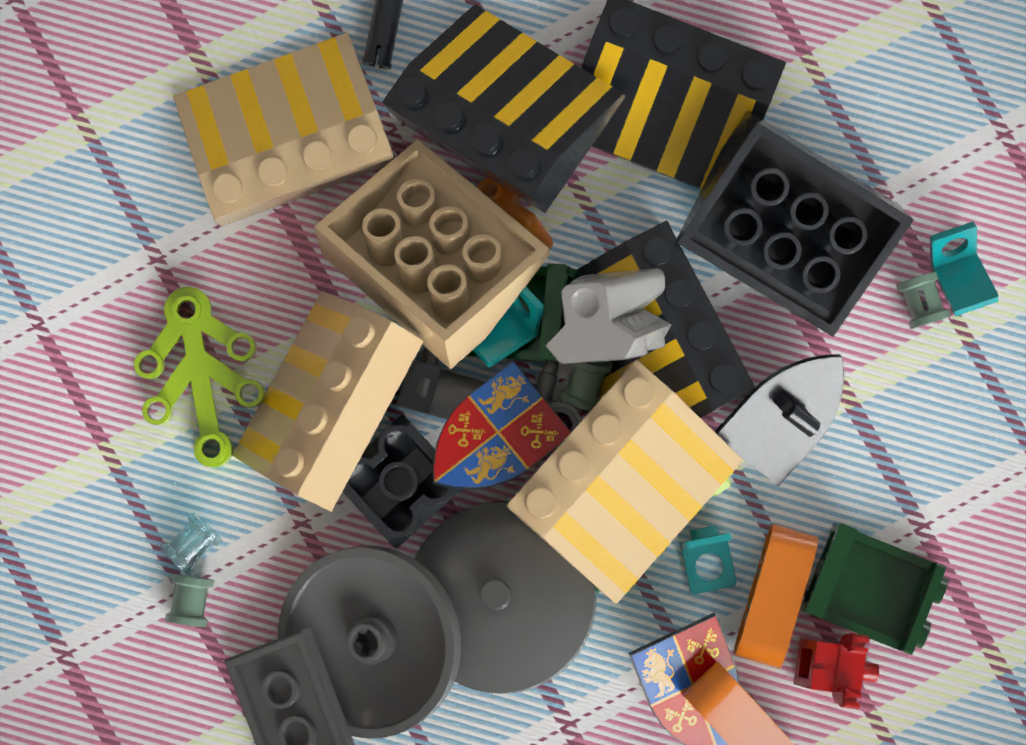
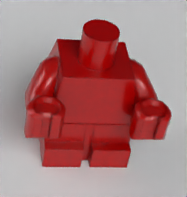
M847 633L841 636L839 644L800 637L793 684L813 690L832 692L834 702L842 708H860L861 703L857 702V698H862V693L860 692L862 682L875 683L879 677V665L865 662L866 654L869 648L865 647V643H870L869 637L862 634Z

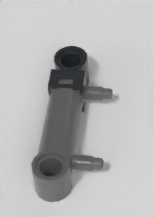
M424 347L421 361L413 360L393 399L399 396L397 401L398 407L447 420L457 405L485 381L443 370L441 367H438L440 360ZM546 362L539 373L535 388L556 414H563L568 417L573 431L582 421L581 416L574 407L567 403L552 401L558 379L559 364Z

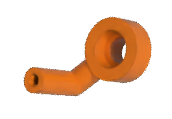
M488 177L475 186L549 249L552 247L553 239L537 216L520 205V197Z

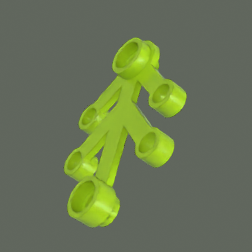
M182 287L172 292L167 298L164 306V315L168 323L150 349L142 351L136 356L134 369L143 378H158L165 368L164 359L182 336L186 355L159 394L145 401L142 407V414L144 419L150 424H166L172 418L174 405L191 382L200 435L194 443V455L202 465L219 468L231 460L234 446L231 438L219 430L210 378L234 393L238 403L247 408H255L264 401L265 389L258 381L245 379L207 353L202 332L227 346V352L230 357L239 362L251 360L256 354L257 344L250 335L237 333L211 315L212 306L205 293L194 287ZM187 301L193 302L195 305L194 315L187 319L182 318L179 313L180 306ZM239 339H247L250 343V350L244 356H237L234 352V344ZM153 356L157 360V368L154 372L146 374L142 369V362L146 357ZM247 385H255L258 389V397L253 402H246L242 397V391ZM156 402H161L166 409L165 415L159 420L153 419L150 415V408ZM214 439L220 444V452L216 457L210 458L205 454L204 446L206 442Z

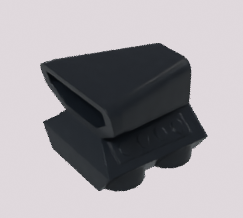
M403 414L366 447L342 491L395 549L399 548L447 502L462 491L432 484V464L435 449Z

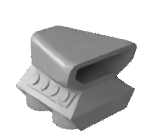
M654 268L580 276L565 286L562 290L565 325L546 345L556 357L557 362L566 364L620 360L643 356L647 354V350L665 347L664 338L671 324L644 309L663 293L665 289L663 271Z

